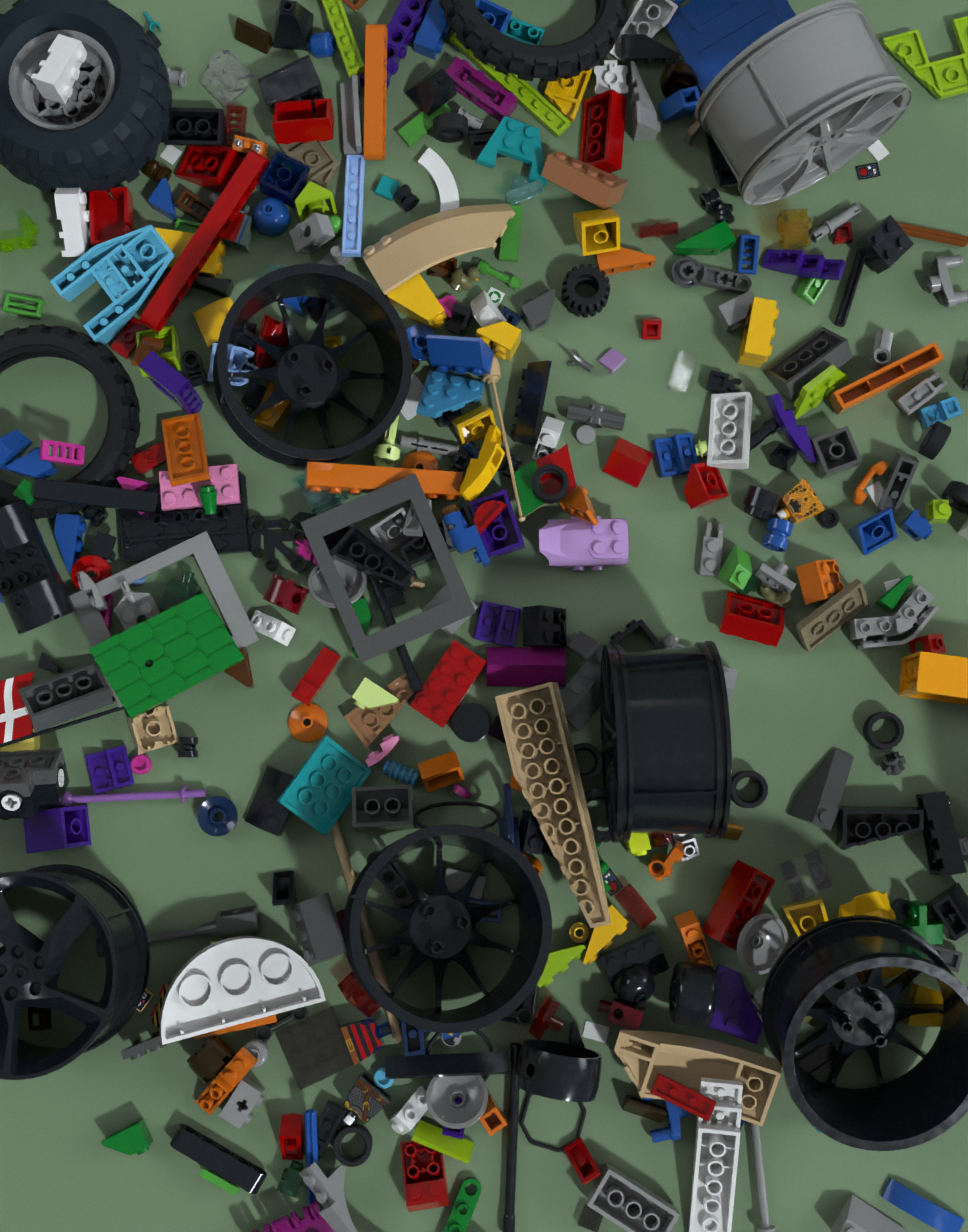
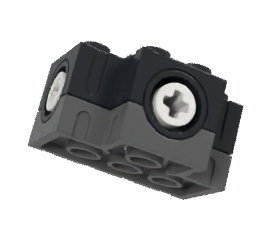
M62 748L0 752V819H29L36 816V811L40 805L54 806L61 804L69 784Z

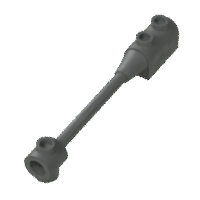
M258 905L218 911L215 921L200 925L197 928L148 935L149 943L192 936L225 939L244 934L245 936H257V932L261 931ZM98 935L96 938V952L98 957L101 958L105 957Z

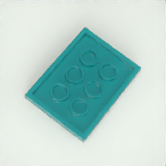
M324 735L277 802L323 836H326L352 800V788L361 787L372 770L328 736Z

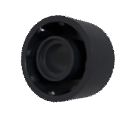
M750 485L743 504L746 505L744 512L764 521L769 520L770 515L775 514L781 496L763 488Z

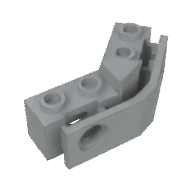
M921 585L912 588L890 616L861 618L849 621L850 641H859L857 650L890 648L906 644L916 638L939 609L937 606L932 607L930 605L935 597ZM924 609L925 611L921 614V616H920V617L918 618V620H917L916 617H917V616L919 615V613ZM913 627L905 638L899 641L887 642V638L897 636ZM878 637L879 640L866 641V638Z

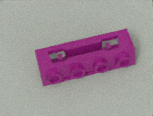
M456 57L445 71L453 79L456 92L499 122H501L504 116L510 117L517 108V98L514 93L504 90L498 82L491 81L482 71L471 67L468 61Z

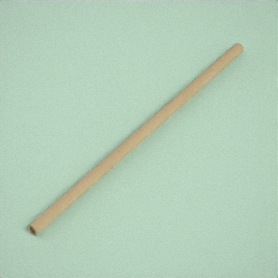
M337 820L330 831L350 893L356 878ZM363 904L360 929L366 948L375 946L376 943ZM378 950L368 953L375 978L390 992ZM386 1011L395 1043L403 1041L399 1019Z

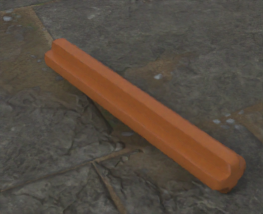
M897 222L907 236L960 247H966L968 244V236Z

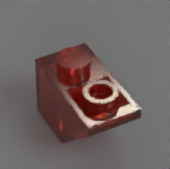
M353 972L337 985L346 1000L368 1018L381 1007L364 991Z

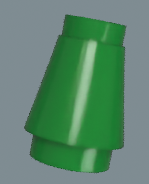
M215 485L200 486L198 495L205 514L217 513V489H215Z

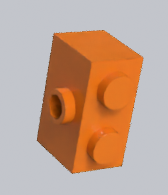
M455 750L417 763L427 793L465 780Z

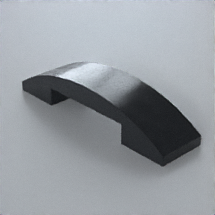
M705 131L710 161L719 187L737 185L738 181L712 135Z

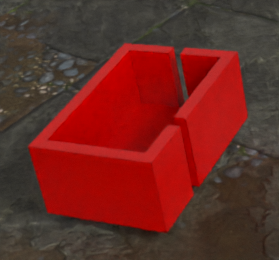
M314 99L317 118H314L311 100L275 102L272 125L276 143L290 144L294 142L308 143L310 141L333 140L335 116L332 99Z
M127 187L110 188V192L115 200H112L107 190L100 192L98 190L89 191L90 244L92 247L134 231L133 196Z

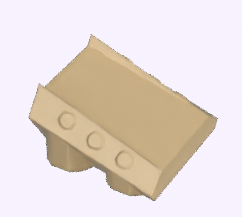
M168 705L156 707L133 719L130 716L127 717L138 755L178 743V736Z

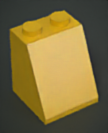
M611 207L605 210L600 208L573 213L574 231L583 256L620 250V217Z
M420 274L415 275L386 294L396 310L432 330L434 328H441L447 320L444 308Z

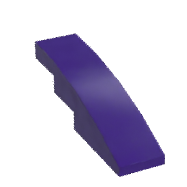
M767 249L762 267L801 277L841 281L845 262L839 259H825L823 255L805 254L803 250Z
M779 393L765 396L774 419L793 449L797 450V453L806 463L817 462L806 426L797 425L792 409L784 410Z

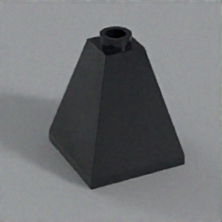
M281 0L276 13L273 48L309 51L307 42L310 41L312 35L314 14L297 1Z

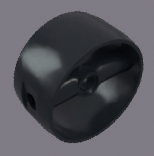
M539 1039L524 1040L519 1052L516 1085L526 1092L546 1098L570 1102L594 1101L599 1088L602 1056L596 1051L588 1048L573 1047L568 1043Z

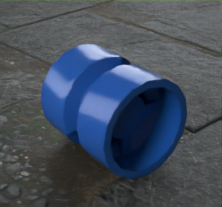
M769 518L766 527L769 533L764 535L761 545L773 551L786 552L789 541L786 537L791 536L794 525L783 519Z

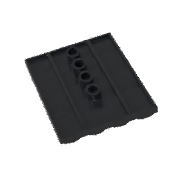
M239 475L241 503L219 505L215 514H205L203 507L163 511L161 507L160 482L148 483L151 487L145 490L146 492L158 494L155 513L145 512L141 515L137 511L118 509L121 560L124 563L142 562L207 531L218 555L251 552L250 531L247 527L249 516L246 476Z

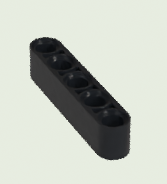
M180 1124L170 1142L171 1147L251 1194L258 1193L267 1176L266 1171L188 1125Z

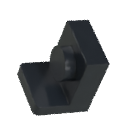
M461 409L453 412L450 410L443 412L442 416L435 418V421H439V427H452L451 420L462 416Z

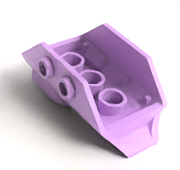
M574 516L570 517V519L548 520V523L539 529V552L547 557L549 566L572 569L574 572L584 571V568H591V571H603V568L628 564L629 551L626 518H601V516H596L598 521L596 526Z

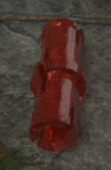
M677 221L665 224L658 222L655 225L639 226L640 239L656 236L661 238L664 235L678 234Z

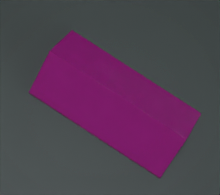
M487 647V686L534 687L549 682H558L559 687H565V648Z

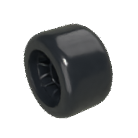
M680 961L675 964L671 975L669 988L670 1019L679 1025L707 1027L712 1022L716 1006L717 978L715 969L708 964Z

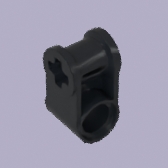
M186 351L182 356L186 379L189 380L193 387L209 386L201 358L195 351ZM191 358H196L195 364H188Z

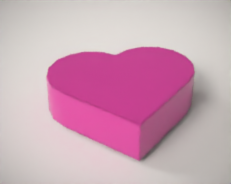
M447 295L443 299H437L444 308L447 319H451L454 303L457 304L455 297Z

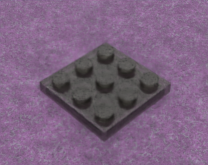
M332 1006L275 1033L300 1090L354 1065L342 1034L340 1023Z

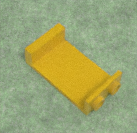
M154 227L175 255L167 268H172L195 233ZM222 239L200 273L211 274L213 278H218V275L222 273L223 264L221 259L226 253V245H224Z

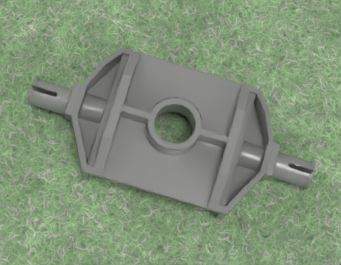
M126 580L119 583L124 597L113 611L116 612L125 631L138 624L137 620L140 615L150 619L160 614L151 593L131 591Z

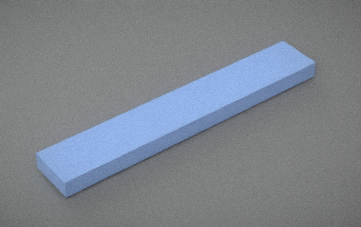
M346 154L342 257H361L365 178L364 155Z

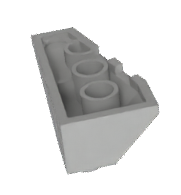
M631 61L628 73L633 141L656 140L657 134L661 131V122L657 121V113L634 61Z

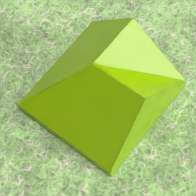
M309 181L295 200L300 222L308 219L312 213L328 215V217L330 215L338 216L332 189H325Z

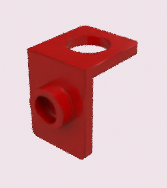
M942 634L925 635L909 641L911 654L917 652L915 645L919 641L924 645L923 652L946 653Z

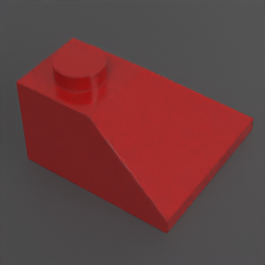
M707 462L691 465L684 488L686 502L691 509L703 507L729 496L718 468L707 466Z

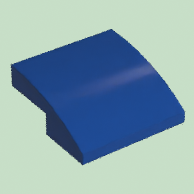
M692 433L677 434L673 437L651 441L659 478L687 474L690 471L691 465L699 463Z

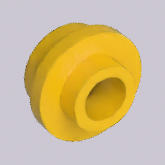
M582 922L574 923L569 929L570 938L577 943L586 941L589 937L588 927ZM577 929L583 930L582 936H576Z

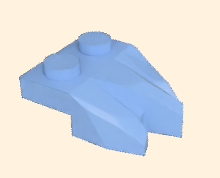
M213 343L207 378L209 382H213L214 356L218 343ZM233 346L228 371L249 372L258 370L259 367L248 362L249 358H253L255 353L243 347ZM229 378L231 386H242L249 383V379Z

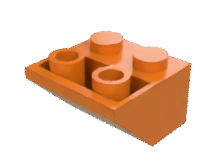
M836 559L817 560L796 567L805 605L828 601L833 595L844 589L839 575L840 568L836 563Z

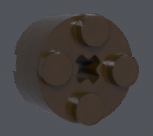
M216 1035L212 1038L209 1037L201 1045L203 1049L198 1053H193L187 1059L188 1066L204 1084L212 1080L210 1077L213 1074L217 1076L231 1061L232 1057L236 1055L229 1045L220 1036L217 1037Z

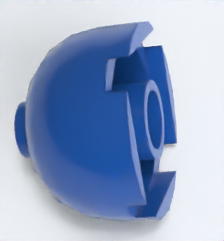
M267 197L257 202L253 208V223L260 234L277 237L287 231L291 217L283 201L278 198Z

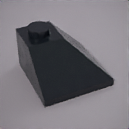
M440 68L432 71L407 90L405 94L429 116L457 95L453 79Z

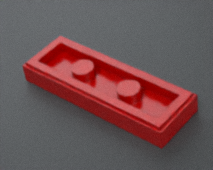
M661 1073L658 1074L651 1090L652 1094L708 1122L717 1102Z

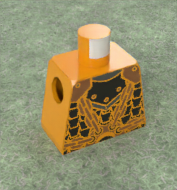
M803 479L780 499L779 505L781 509L776 511L774 516L783 520L788 518L792 524H796L820 514L825 508L807 480Z

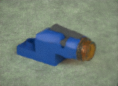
M456 504L443 508L441 510V517L443 519L442 523L447 545L454 547L460 555L476 549V552H473L477 564L481 563L482 567L490 565V559L476 525L467 528L469 525Z

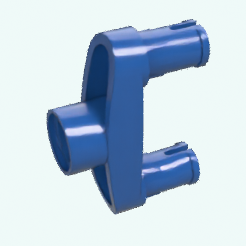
M643 1097L644 1102L650 1101V1100H655V1099H653V1098H644V1097ZM664 1100L669 1124L668 1127L650 1130L653 1143L670 1139L672 1141L680 1140V1119L690 1117L689 1112Z

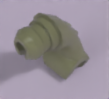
M767 583L760 585V595L765 600L784 609L792 605L793 601L789 592H775Z

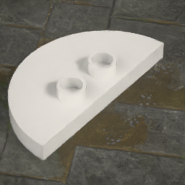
M257 936L227 938L211 944L196 953L181 967L173 978L161 1007L162 1045L323 1002L326 1001L325 995L315 972L301 956L289 947L277 941Z

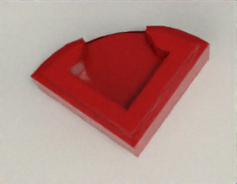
M851 222L844 224L837 230L833 238V245L853 242Z

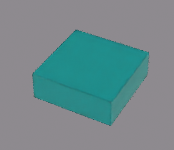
M383 175L375 190V194L393 201V195L400 187V182Z

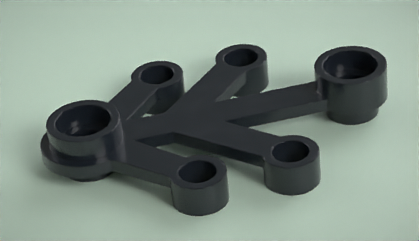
M254 515L249 518L247 527L253 533L251 553L255 558H261L264 555V550L261 548L262 534L267 539V561L265 567L268 571L273 572L278 567L275 561V548L290 561V566L294 571L302 572L307 566L306 560L302 556H295L282 543L286 541L295 542V537L298 534L302 535L301 540H304V534L300 531L272 534L267 529L281 528L284 531L289 530L291 523L287 518L265 520L260 515ZM287 521L288 526L282 527V522ZM256 522L261 523L259 528H254ZM256 549L261 550V553L259 555L254 554V551ZM298 561L302 562V566L300 568L296 567V563ZM274 562L275 566L274 568H268V564Z

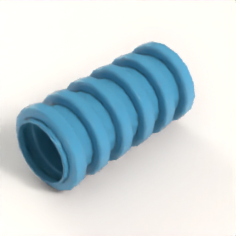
M389 758L383 766L382 775L387 774L389 778L392 776L394 780L399 779V782L402 783L403 781L405 785L410 784L413 788L418 781L420 771H414V768L409 769L407 765L404 767L402 763L397 764V761L392 762Z

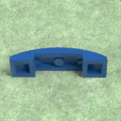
M891 1178L881 1196L896 1207L941 1232H959L965 1221L958 1215L936 1205Z

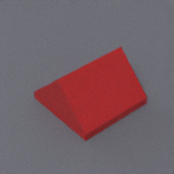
M619 437L602 472L638 488L654 454Z

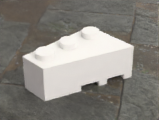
M58 34L48 49V54L50 55L46 61L41 60L39 63L40 71L38 74L33 73L31 79L43 98L66 105L68 98L72 95L73 84L79 78V69L82 62L86 60L87 52L80 40Z
M80 187L56 188L54 193L56 214L63 230L59 232V237L64 238L65 245L61 251L62 257H81L88 251L90 245V212L86 209L85 205L87 203L86 193Z

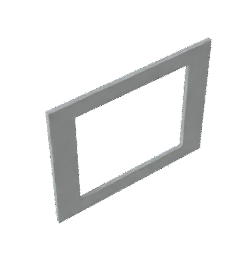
M207 531L95 583L104 597L121 589L119 583L125 580L129 585L140 578L146 577L194 554L239 650L259 641ZM84 590L70 595L84 633L91 647L111 638V634L100 611L96 606L93 607L90 595L93 594L88 595ZM108 682L111 691L118 703L119 708L123 707L115 691Z

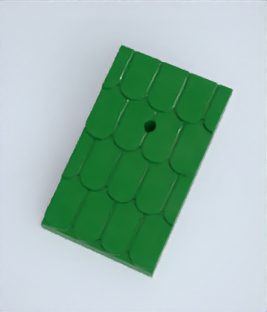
M204 592L89 648V651L131 719L245 659Z

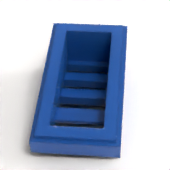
M745 234L738 236L736 273L756 275L760 236ZM744 242L753 243V245L744 246ZM743 250H752V254L743 253ZM743 257H750L752 261H744ZM742 264L752 265L751 269L742 268Z

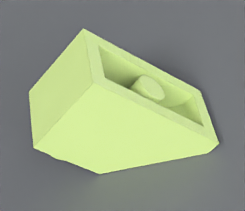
M366 677L352 696L356 700L354 704L363 710L365 707L374 709L399 702L397 697Z

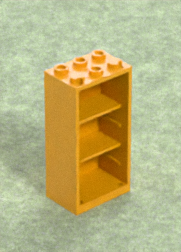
M922 651L902 657L898 696L968 705V658Z

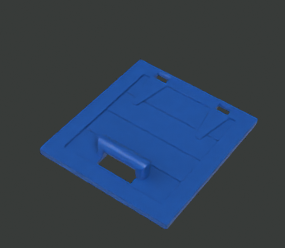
M675 0L674 3L678 5V8L665 27L684 61L695 70L698 85L702 92H704L715 76L739 53L770 30L796 16L787 0H689L690 3L683 8H680L679 5L686 0Z

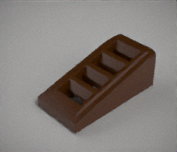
M186 188L175 202L177 209L201 223L205 219L202 216L206 210L210 211L212 208L210 204ZM187 198H188V199H190V201H189V203H188L187 206H186V205H184V202H185V201L187 200ZM194 202L197 203L193 210L190 209ZM200 206H202V211L200 212V214H197V210Z

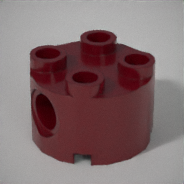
M273 574L263 599L298 615L309 593V589L301 585L297 588L296 582Z

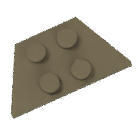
M323 141L278 144L287 158L296 163L295 169L298 170L299 174H301L302 167L306 168L304 173L306 184L311 181L327 189L340 166Z

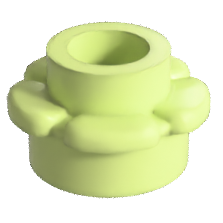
M698 440L699 443L695 444L697 456L701 455L704 458L708 454L707 441Z

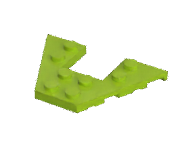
M968 16L954 19L951 23L961 54L929 62L918 29L883 38L881 44L938 100L968 93Z

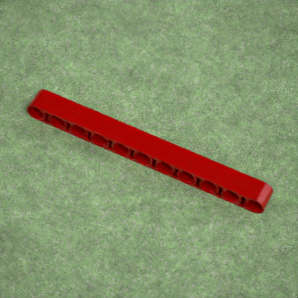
M254 150L248 152L140 317L142 324L156 332H160L267 171L270 163L269 159Z

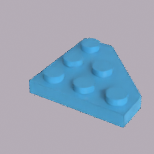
M429 370L416 414L437 418L442 416L443 412L449 410L453 412L461 409L469 402H479L483 395L485 382Z

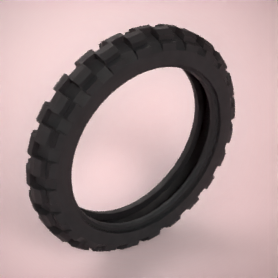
M439 0L440 7L444 10V18L449 28L457 33L456 38L465 49L474 51L473 56L484 64L491 63L496 66V71L507 76L510 72L518 75V79L533 81V78H540L542 82L557 81L559 77L568 79L578 76L581 71L590 70L602 58L608 55L624 25L627 0H595L596 17L590 29L570 42L554 46L531 45L508 37L493 27L483 17L473 0Z
M37 324L29 325L27 328L20 329L17 327L5 331L0 336V374L12 365L27 359L58 357L81 365L96 377L104 392L108 407V424L105 438L93 460L77 475L64 482L111 487L115 482L118 483L117 478L119 476L122 477L126 472L125 468L129 461H132L136 451L135 446L140 434L141 425L139 422V400L133 382L123 365L103 344L96 343L92 337L82 332L71 330L68 327ZM1 479L0 508L21 501L13 495L18 486ZM37 499L31 506L28 505L33 518L37 520L39 518H56V513L60 515L71 512L76 513L88 507L87 505Z

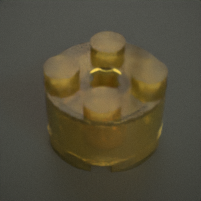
M807 208L781 210L777 220V232H780L782 238L778 239L780 248L792 249L810 246L811 239L808 233L809 229L812 228V219L808 217Z

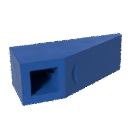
M56 513L54 535L67 571L71 574L74 563L79 559L80 552L84 549L82 537L83 533L86 532L87 523L80 515H60Z

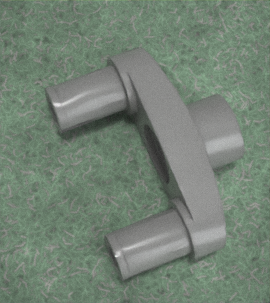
M961 254L950 257H935L933 261V275L926 277L925 280L927 292H937L943 306L946 308L968 302V290L955 293L948 273V268L959 267L963 264Z

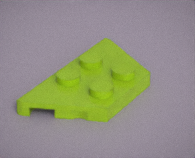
M833 364L802 387L794 403L796 410L793 411L795 419L797 420L811 408H816L824 398L830 397L850 377Z

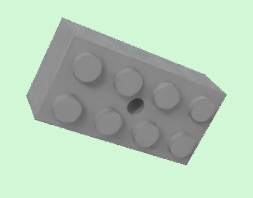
M609 1163L605 1164L601 1175L598 1176L585 1198L587 1206L627 1232H670L680 1216L677 1207Z

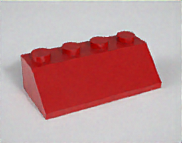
M613 89L584 100L579 153L580 161L608 173L621 170L627 103V98Z
M737 860L731 869L727 882L722 887V892L715 902L708 920L704 924L702 932L737 951V942L743 927L750 919L759 915L775 880L758 869Z

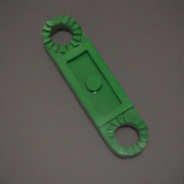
M475 1177L463 1180L443 1232H466L481 1194V1183ZM469 1183H473L477 1187V1191L473 1194H468L465 1190L466 1185Z

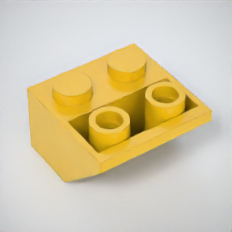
M503 321L478 328L476 338H481L494 351L496 358L510 362L521 342L522 330Z

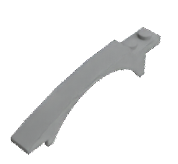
M315 1162L305 1167L299 1174L303 1178L304 1183L312 1190L318 1202L323 1205L324 1208L319 1214L334 1232H358L351 1220L345 1200L344 1179L346 1167L340 1164L333 1168L326 1176Z

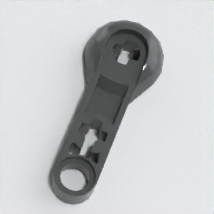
M691 257L678 259L672 267V278L682 288L705 286L736 294H744L752 286L751 279L746 275L703 266ZM685 269H689V272L692 273H690L689 276H686L685 272L683 273V271H685ZM722 277H725L726 281H728L726 284H722ZM738 281H745L747 283V288H739Z

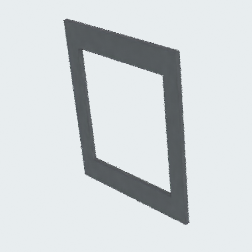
M415 473L300 522L360 663L476 613ZM411 500L454 599L365 636L323 537Z

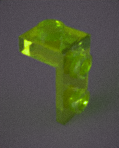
M30 217L21 218L24 236L0 240V252L10 253L15 249H31L32 246H38L37 235L39 230L37 224Z

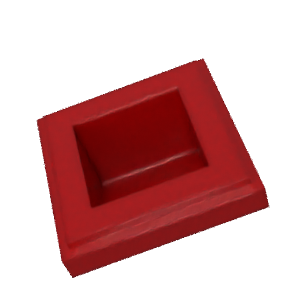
M642 318V339L661 340V318Z

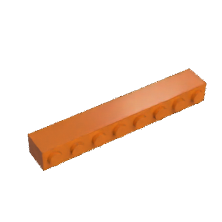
M307 461L305 465V489H309L313 493L328 490L331 494H340L341 491L349 492L350 495H361V493H370L415 473L426 499L438 500V498H445L446 501H457L462 496L459 491L463 483V472Z

